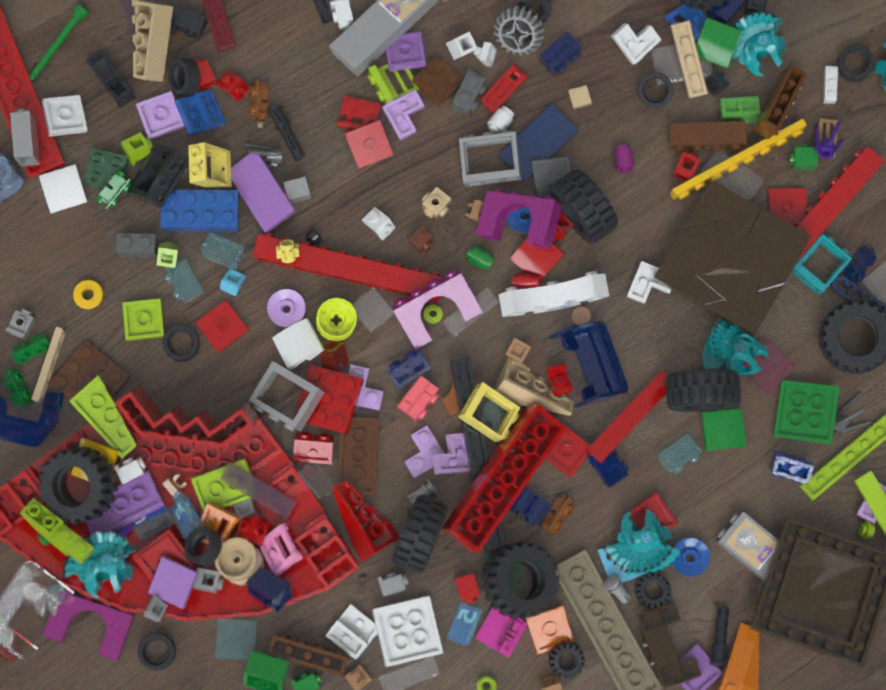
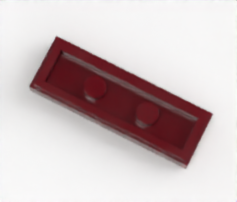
M202 0L217 51L221 52L235 48V42L222 0Z

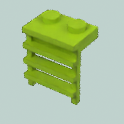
M388 64L378 69L376 65L368 68L369 75L367 77L371 85H375L377 89L376 94L385 105L415 89L416 91L420 90L412 83L414 77L409 69H405V72L413 85V88L410 90L406 88L398 71H392L404 92L397 95L384 71L389 68Z

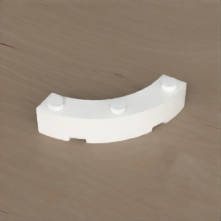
M597 271L585 273L586 276L562 283L553 281L546 283L547 286L528 289L507 288L505 289L506 292L499 294L502 316H521L532 311L534 314L581 305L580 302L582 301L593 302L608 297L609 291L606 275L597 274Z

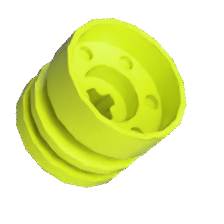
M328 299L318 309L316 318L317 330L322 337L329 341L338 342L345 340L355 329L357 321L356 310L345 299ZM334 317H338V320H341L337 326L334 325V322H331Z

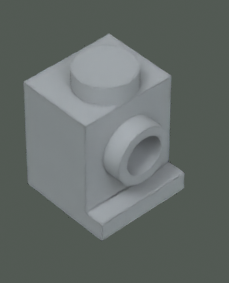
M21 309V311L15 310L6 331L9 334L27 340L36 319L31 317L32 313L25 309ZM20 319L24 321L22 325H18Z
M197 567L199 573L193 588L218 594V590H222L224 586L222 575L217 571ZM213 579V585H207V581Z
M394 572L386 575L385 580H382V577H378L384 597L405 591V586L409 585L405 574L397 575Z

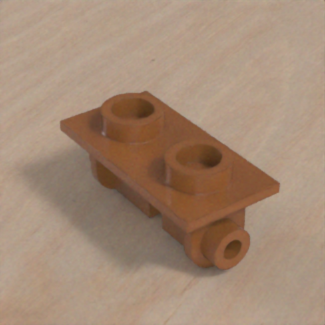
M256 80L249 87L251 104H249L248 114L250 115V121L255 120L257 117H259L260 121H265L266 117H268V103L261 102L262 100H268L269 87L265 82L259 83V80Z
M561 494L551 507L552 510L556 511L555 515L548 512L541 522V528L555 536L563 528V522L567 516L572 514L575 503L569 497L567 498Z

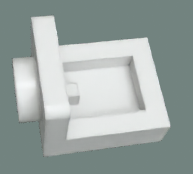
M376 207L362 219L364 224L372 229L381 240H384L395 229L389 217Z

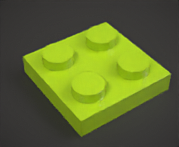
M160 298L122 303L126 341L161 338L164 336L162 302Z

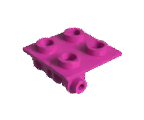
M492 608L475 639L509 658L528 624L520 618H509L508 615L503 616L499 614V610Z

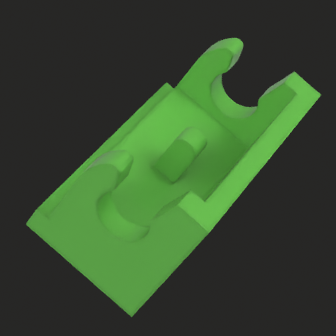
M759 97L721 98L719 112H721L720 122L745 121V123H756L760 116Z

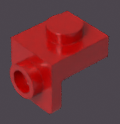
M229 70L216 83L220 89L231 95L237 102H240L249 91V87L243 79Z

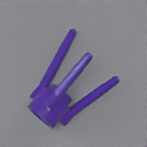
M837 121L830 138H826L821 142L819 140L818 124L814 125V149L817 150L820 157L833 158L834 153L843 143V140H840L836 145L833 142L840 121Z

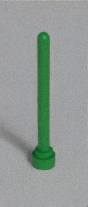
M78 4L74 7L73 17L29 74L31 81L38 77L78 21L88 16L89 12Z

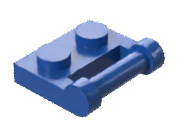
M685 4L665 17L667 23L671 25L679 23L676 19L681 16L684 22L689 20L695 42L698 41L707 19L701 10H696L695 7L693 9L688 8Z

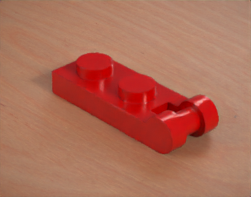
M515 63L480 100V103L493 114L529 77L527 73H522ZM515 75L518 79L514 81L510 77Z

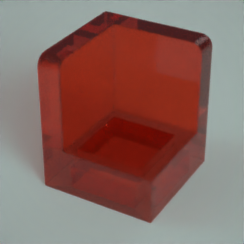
M329 340L323 345L324 350L319 353L323 368L339 372L349 363L344 343Z

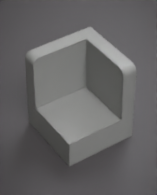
M306 177L284 182L286 194L291 203L311 199Z

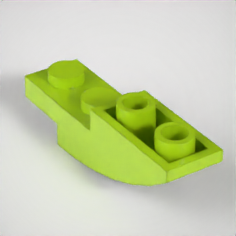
M34 498L20 512L43 537L82 565L95 551L93 546L65 526L60 518Z

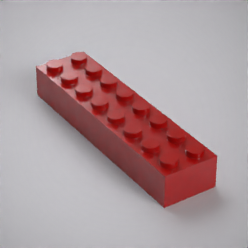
M528 404L511 428L508 436L499 445L441 529L469 552L479 553L566 427L539 404Z

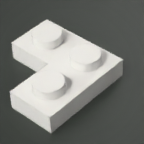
M624 23L611 35L630 63L634 65L661 41V38L651 25H647L639 34L635 35L630 26Z
M641 261L627 297L645 304L651 287L668 294L671 290L653 280L659 269L658 267Z

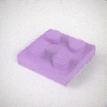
M172 91L136 104L149 140L185 127L175 105Z

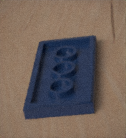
M553 104L518 135L521 177L524 183L532 176L531 161L550 159L578 132V129ZM512 142L498 155L510 169H514Z

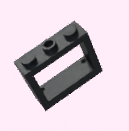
M155 143L127 192L140 201L162 208L187 168L189 157L176 148Z

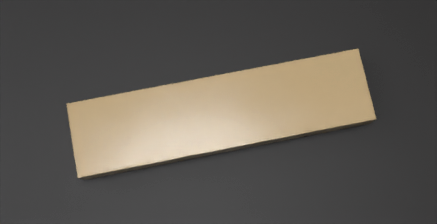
M690 21L670 25L688 98L708 94Z
M56 327L31 399L36 403L41 404L47 391L66 335V331L63 328Z

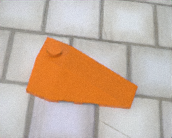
M740 623L726 662L727 667L724 668L717 690H759V633L749 630V625Z

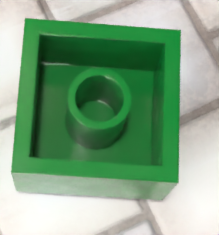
M251 651L244 671L243 686L256 690H283L288 676L289 662L280 656H268L263 651Z

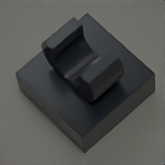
M719 70L712 73L705 80V84L713 97L719 95L730 84L723 78L725 74L720 73Z

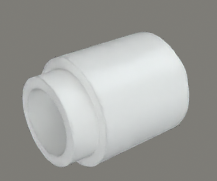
M505 106L498 108L487 122L489 131L494 134H500L501 131L506 130L513 121L514 113Z

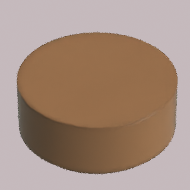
M581 306L573 310L571 318L575 325L585 326L591 319V313L586 307Z

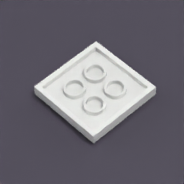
M430 596L372 609L385 667L443 653Z

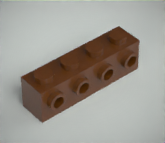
M791 64L780 73L753 128L754 131L766 139H770L773 135L777 136L783 127L782 124L790 113V107L795 103L796 95L804 85L803 81L807 75L805 72Z
M745 121L670 123L668 126L669 150H674L675 153L685 152V150L702 152L704 149L718 152L730 148L731 151H740L747 144Z
M279 633L278 636H272L267 654L275 657L280 656L295 663L344 677L349 658L345 657V652L335 650L334 653L328 652V647L316 644V647L308 646V641L298 638L297 642L289 640L290 636Z

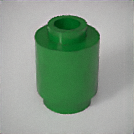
M477 245L474 248L470 247L465 256L468 258V263L482 270H489L495 258L491 255V252Z

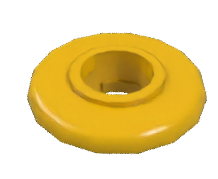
M83 280L74 288V301L82 309H93L101 303L103 289L94 280ZM86 290H92L94 293L90 300L83 298V293Z

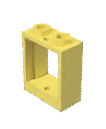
M205 142L188 145L190 183L212 190L232 188L231 153L229 150ZM206 156L211 157V179L207 178Z
M482 382L475 386L458 418L494 442L502 439L504 440L508 436L511 423H515L519 417L518 411L520 407ZM483 396L507 411L496 432L472 417Z

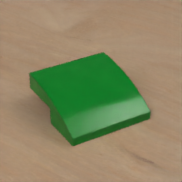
M707 18L696 45L699 58L728 69L736 53L735 49L741 38L742 31Z
M742 409L701 413L705 451L747 447Z

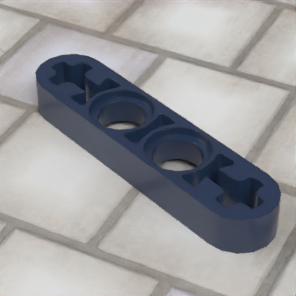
M838 276L832 281V291L847 302L853 300L851 293L857 291L861 294L859 301L874 302L879 306V309L883 308V311L886 312V305L846 277ZM840 281H842L843 287L848 289L850 286L852 287V289L847 293V295H845L844 293L847 290H845L844 288H841L840 290L837 289L838 285L836 284V282L839 283Z

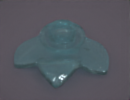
M490 400L483 408L482 423L485 425L486 421H491L492 426L489 428L496 432L507 411L502 407H498L496 403Z

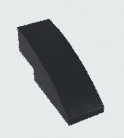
M102 50L86 59L88 65L120 109L136 98Z

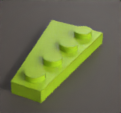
M100 375L96 376L70 400L72 405L112 448L119 450L118 455L121 458H124L137 446Z

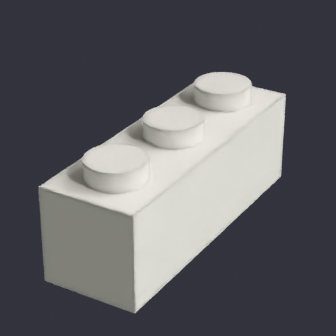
M826 66L824 68L823 103L835 104L837 101L838 67Z

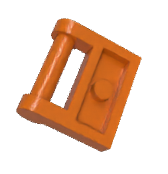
M209 502L199 522H201L203 527H208L218 532L223 518L228 520L221 536L223 544L229 539L240 516ZM208 536L201 542L208 545Z

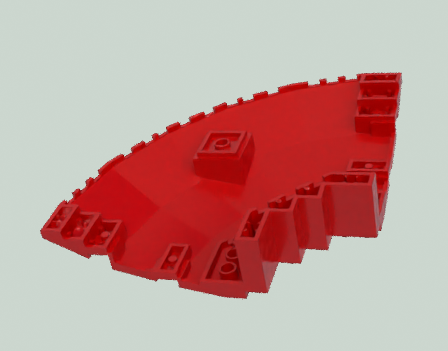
M140 385L115 403L137 443V446L124 458L118 455L115 465L120 463L123 466L122 462L131 457L134 460L142 457L146 464L144 469L146 472L149 471L167 511L131 529L126 538L129 545L136 547V551L129 553V556L124 560L126 564L133 566L132 580L129 581L125 578L122 589L117 593L114 591L111 580H105L101 584L102 589L97 593L99 598L96 599L122 611L145 613L153 597L148 591L159 566V559L163 556L196 571L198 567L218 572L215 561L210 565L201 566L187 559L184 548L186 537L172 509L189 498L200 520L203 510L191 479L244 458L247 460L259 491V495L252 497L259 516L263 517L262 521L269 524L267 535L277 526L285 523L295 547L301 552L303 558L295 562L280 576H274L264 557L265 566L262 575L252 584L240 586L224 578L223 589L218 590V594L192 588L187 604L183 609L164 601L168 606L162 617H171L176 620L189 622V620L203 621L214 618L224 619L235 616L262 615L303 598L306 599L314 594L328 591L360 567L339 531L335 529L327 518L326 510L312 489L294 467L293 461L264 420L258 416L249 402L219 424H216L206 409L190 420L179 405L163 416ZM88 423L0 487V540L10 545L16 553L23 555L28 559L29 563L37 566L43 571V574L55 583L69 589L73 588L81 592V594L95 599L88 593L85 584L80 581L78 575L74 574L67 578L61 575L65 569L63 563L65 560H68V555L66 556L51 543L46 546L42 545L38 540V531L20 514L33 498L43 506L46 505L45 501H41L40 495H42V491L39 490L38 484H41L39 479L40 473L45 471L42 467L46 462H49V458L62 450L74 448L72 445L73 441L78 442L80 445L81 438L111 447L93 426ZM71 469L66 481L68 492L74 500L84 503L90 493V482L71 475ZM171 472L173 475L181 472V476L177 478L179 482H183L186 479L188 481L181 494L176 498L162 484L165 476ZM117 474L118 480L115 481V485L119 486L122 482ZM290 475L295 477L294 482L288 480ZM26 479L27 485H23L21 480ZM234 504L223 508L230 513L236 514ZM224 518L217 532L220 534V537L228 522ZM239 521L235 524L229 539L236 538L239 530ZM86 522L78 524L65 523L69 529L81 538H86L91 534ZM322 526L327 527L328 531L326 533L321 531ZM280 535L278 538L287 556L289 557L291 554L282 536ZM202 542L198 548L199 556L205 552L208 546ZM213 579L207 581V585L209 586L213 585L214 583Z

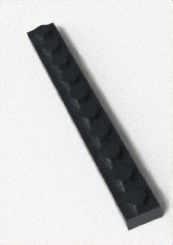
M470 357L450 361L459 414L475 388ZM478 405L472 417L482 423ZM461 420L473 484L489 461L484 434ZM501 522L485 543V551L496 550L505 546Z

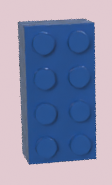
M173 190L161 208L160 227L163 232H239L240 194L238 190Z

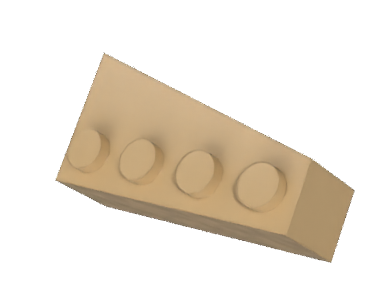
M132 0V6L135 7L132 23L135 24L136 33L133 35V42L136 46V51L133 52V77L163 82L173 6Z

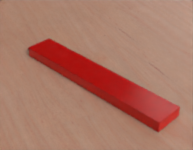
M663 369L587 449L597 461L602 463L666 394L665 380L668 374Z

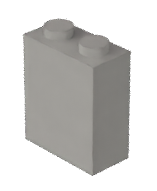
M18 109L14 113H10L14 158L21 167L40 165L36 120L30 111Z

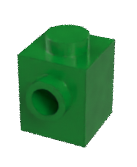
M805 144L797 145L792 153L789 154V164H792V170H815L818 167L817 150Z

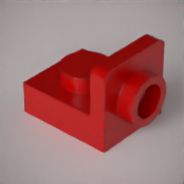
M565 363L547 367L548 380L554 397L573 392Z

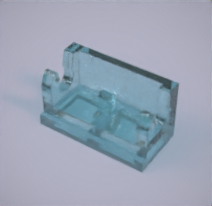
M209 232L202 247V257L237 271L239 261L243 258L245 247Z

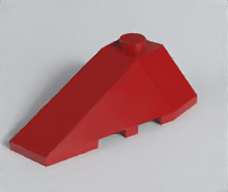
M347 479L332 487L351 544L362 562L399 539L391 523L386 518H382L375 512L377 509L373 505L369 506L363 500V495Z

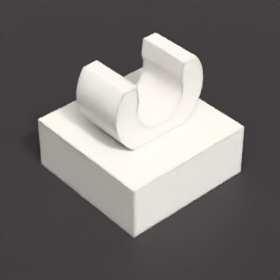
M484 42L483 48L477 47L478 49L474 50L473 54L477 55L476 58L485 66L492 67L497 49L492 43Z

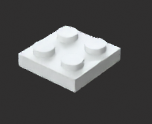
M80 95L42 99L49 137L87 132Z

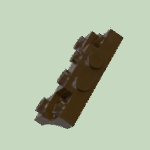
M675 602L636 614L644 634V638H641L643 645L651 653V656L648 658L651 667H656L663 689L702 677L695 657L682 662L679 661L667 626L681 621Z

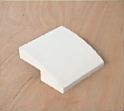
M76 164L39 175L50 213L87 202Z
M308 318L289 326L273 337V341L289 370H293L304 360H312L324 350Z
M351 603L325 636L356 660L377 635L375 622Z

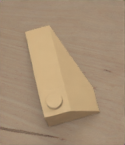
M509 357L507 358L496 382L495 391L516 405L527 407L528 404H539L549 412L568 416L572 414L574 401L565 394L554 397L552 389L545 384L543 377L539 376L537 378L530 372L531 368L526 364H520Z

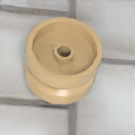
M239 537L225 541L222 544L218 558L215 560L218 572L233 584L240 586L250 585L257 581L262 575L265 566L261 551L246 539Z

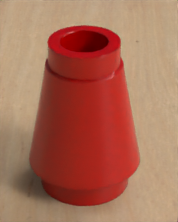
M524 273L514 274L512 276V287H517V289L541 287V277Z

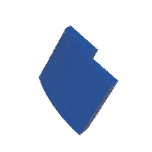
M212 90L197 92L194 96L175 101L189 136L226 124Z

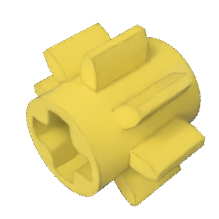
M290 239L282 240L280 246H276L277 259L281 258L283 263L294 262L296 257H299V244L294 245V241Z

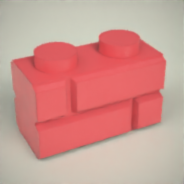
M420 375L397 408L414 421H417L418 418L422 420L428 412L426 407L429 403L434 404L440 396L437 394L439 389Z

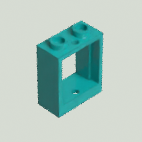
M822 234L791 272L820 296L852 258L847 250L835 245V241L830 236ZM819 245H822L842 262L825 283L821 282L802 266Z

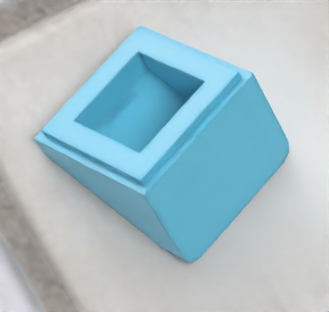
M229 268L221 280L220 289L233 296H237L246 279V275Z

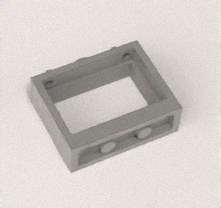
M503 130L500 134L486 132L482 134L483 136L475 137V135L470 134L459 139L463 184L466 187L522 180L516 132H512V130ZM512 142L514 169L470 175L468 148Z
M272 361L248 401L254 404L252 408L263 413L265 410L270 413L268 417L277 423L279 419L285 422L283 426L292 432L294 429L301 432L325 392ZM277 374L310 392L294 420L289 419L261 402Z

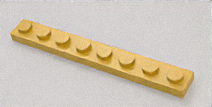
M804 119L799 120L781 130L777 136L773 135L770 139H764L675 187L670 195L673 200L686 198L690 195V191L694 189L698 191L704 188L710 180L715 182L723 177V173L727 171L732 173L739 168L738 165L742 163L746 165L755 160V156L759 154L763 156L769 153L773 146L777 145L780 147L787 142L788 138L792 136L796 138L802 135L807 124Z

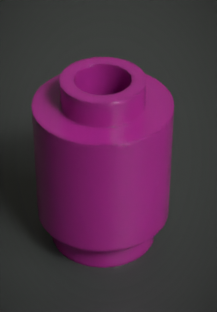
M630 145L615 147L616 171H620V174L631 173L635 165L633 150L630 149Z

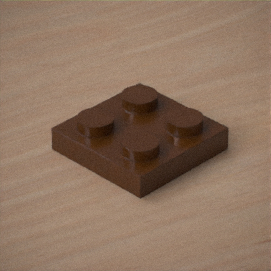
M437 55L413 78L412 83L440 107L461 86L464 78Z

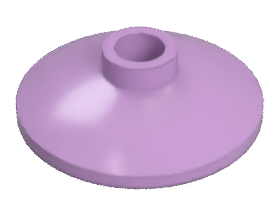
M282 289L270 297L267 304V312L270 319L276 325L289 327L302 320L305 314V302L296 291ZM285 306L290 307V311L287 313L283 311Z

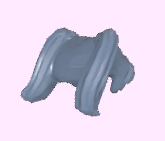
M0 153L1 205L3 200L18 192L24 184L23 177L18 174L16 167L4 153Z

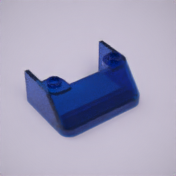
M597 321L572 325L549 336L550 340L561 338L565 349L576 352L588 385L582 389L581 396L583 401L575 404V408L594 405L628 391L627 380L609 331L603 322Z
M64 392L45 393L39 422L7 415V402L3 397H0V440L27 447L40 446L58 424Z

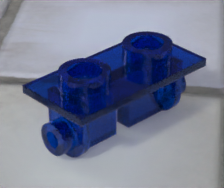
M866 246L860 248L853 258L858 264L850 262L843 272V277L851 279L856 285L858 282H861L869 266H873L876 261L874 248H871V250Z

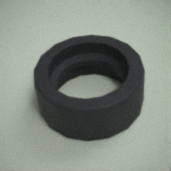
M854 44L847 46L837 58L836 66L838 67V73L842 78L850 82L864 80L873 69V54L863 45ZM850 53H858L866 60V68L861 73H851L846 69L844 61Z
M191 58L175 59L169 66L168 80L170 87L176 94H193L199 87L200 71L197 63ZM183 71L185 72V82L183 79Z
M658 72L645 75L640 80L637 88L638 97L641 102L652 108H660L668 104L674 92L671 80L666 75ZM652 79H659L666 85V95L660 101H651L645 95V85Z
M174 325L163 336V349L168 357L174 361H189L199 351V337L187 325ZM184 332L192 338V348L186 354H176L170 347V340L176 333Z
M200 526L195 528L186 539L184 546L187 559L198 565L207 566L212 564L221 552L222 539L220 534L208 527ZM208 536V546L205 552L199 556V545Z
M153 633L141 640L137 655L144 667L160 671L173 663L176 656V648L170 637L160 633ZM155 640L164 642L168 648L167 658L158 664L150 662L145 654L147 645Z

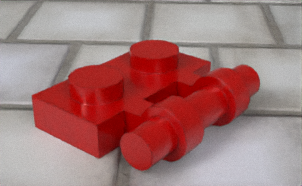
M344 95L340 115L347 118L346 121L338 119L337 126L350 131V129L354 130L369 124V122H374L378 120L381 104ZM353 118L363 120V123H354L352 120Z

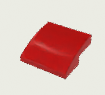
M526 239L510 259L526 274L540 276L542 281L565 253L554 243L550 250L533 247L526 242Z

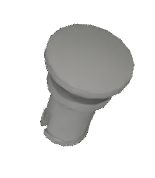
M429 478L426 485L422 484L421 488L407 495L412 505L418 495L423 494L427 497H432L431 494L433 493L436 496L438 495L435 484Z
M612 574L605 579L603 587L609 590L610 593H614L621 604L628 602L625 597L629 600L631 599V595L623 587L618 574Z

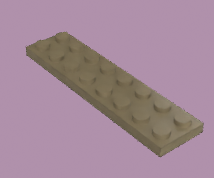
M586 549L558 564L556 575L560 576L559 584L618 690L661 689L659 681L612 596L603 587V580Z

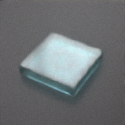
M218 619L214 658L248 660L251 651H255L257 621Z

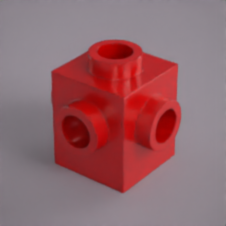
M252 514L251 517L243 516L236 538L246 539L253 545L262 546L269 524L262 521L263 517Z

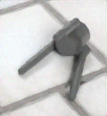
M244 143V146L267 150H249L248 153L267 155V162H271L267 164L269 168L282 164V148Z
M861 392L855 395L837 412L834 430L836 434L839 432L843 434L873 423L870 420L846 427L849 425V420L865 411L864 408L847 417L841 415L862 395Z

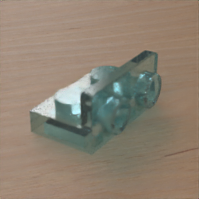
M186 259L177 263L176 268L165 267L167 273L164 276L168 284L173 283L175 287L173 293L177 300L181 299L185 304L204 294Z
M688 433L656 456L669 475L673 472L676 475L685 469L683 465L690 461L693 464L701 458L699 454L703 451L701 448H698Z

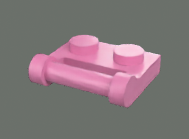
M285 523L271 531L265 537L263 545L259 546L274 576H280L295 562L303 558L301 552L295 547ZM280 535L282 536L291 554L289 557L287 556L278 538Z

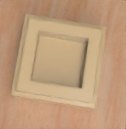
M587 85L568 90L573 109L591 105L592 102Z

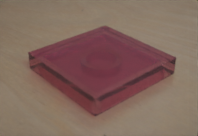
M767 340L763 345L768 350V357L766 358L764 355L752 357L760 366L761 371L756 374L747 375L769 394L795 365ZM748 362L743 364L744 367L751 366Z

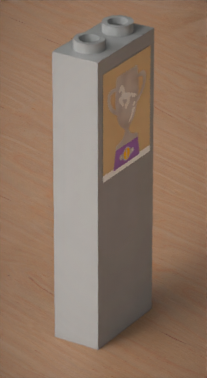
M378 0L329 45L331 52L358 77L388 47L396 42L428 12L438 0Z
M745 512L740 513V515L736 513L729 521L731 526L728 529L724 528L717 536L719 538L717 544L764 581L778 539Z

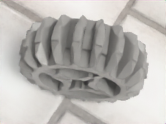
M518 5L514 9L509 7L506 11H502L501 16L497 17V23L494 25L496 29L494 35L498 36L496 42H501L500 48L505 46L507 48L506 53L511 50L513 56L518 52L520 57L524 55V52L529 55L531 51H536L537 46L541 45V40L544 38V27L540 26L542 20H537L538 14L533 16L532 9L527 12L525 6L520 10ZM514 20L513 25L506 27V22ZM532 35V40L524 42L525 37Z

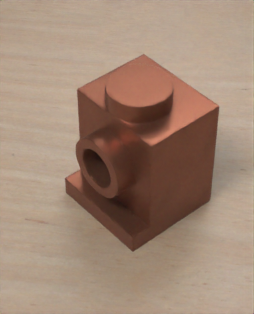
M423 226L409 238V244L422 257L436 244L433 241V236Z

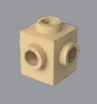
M436 187L432 193L428 192L423 197V213L429 218L434 217L436 220L439 216L443 217L449 210L448 206L451 203V198Z

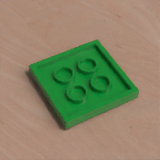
M782 380L774 437L832 445L840 387Z

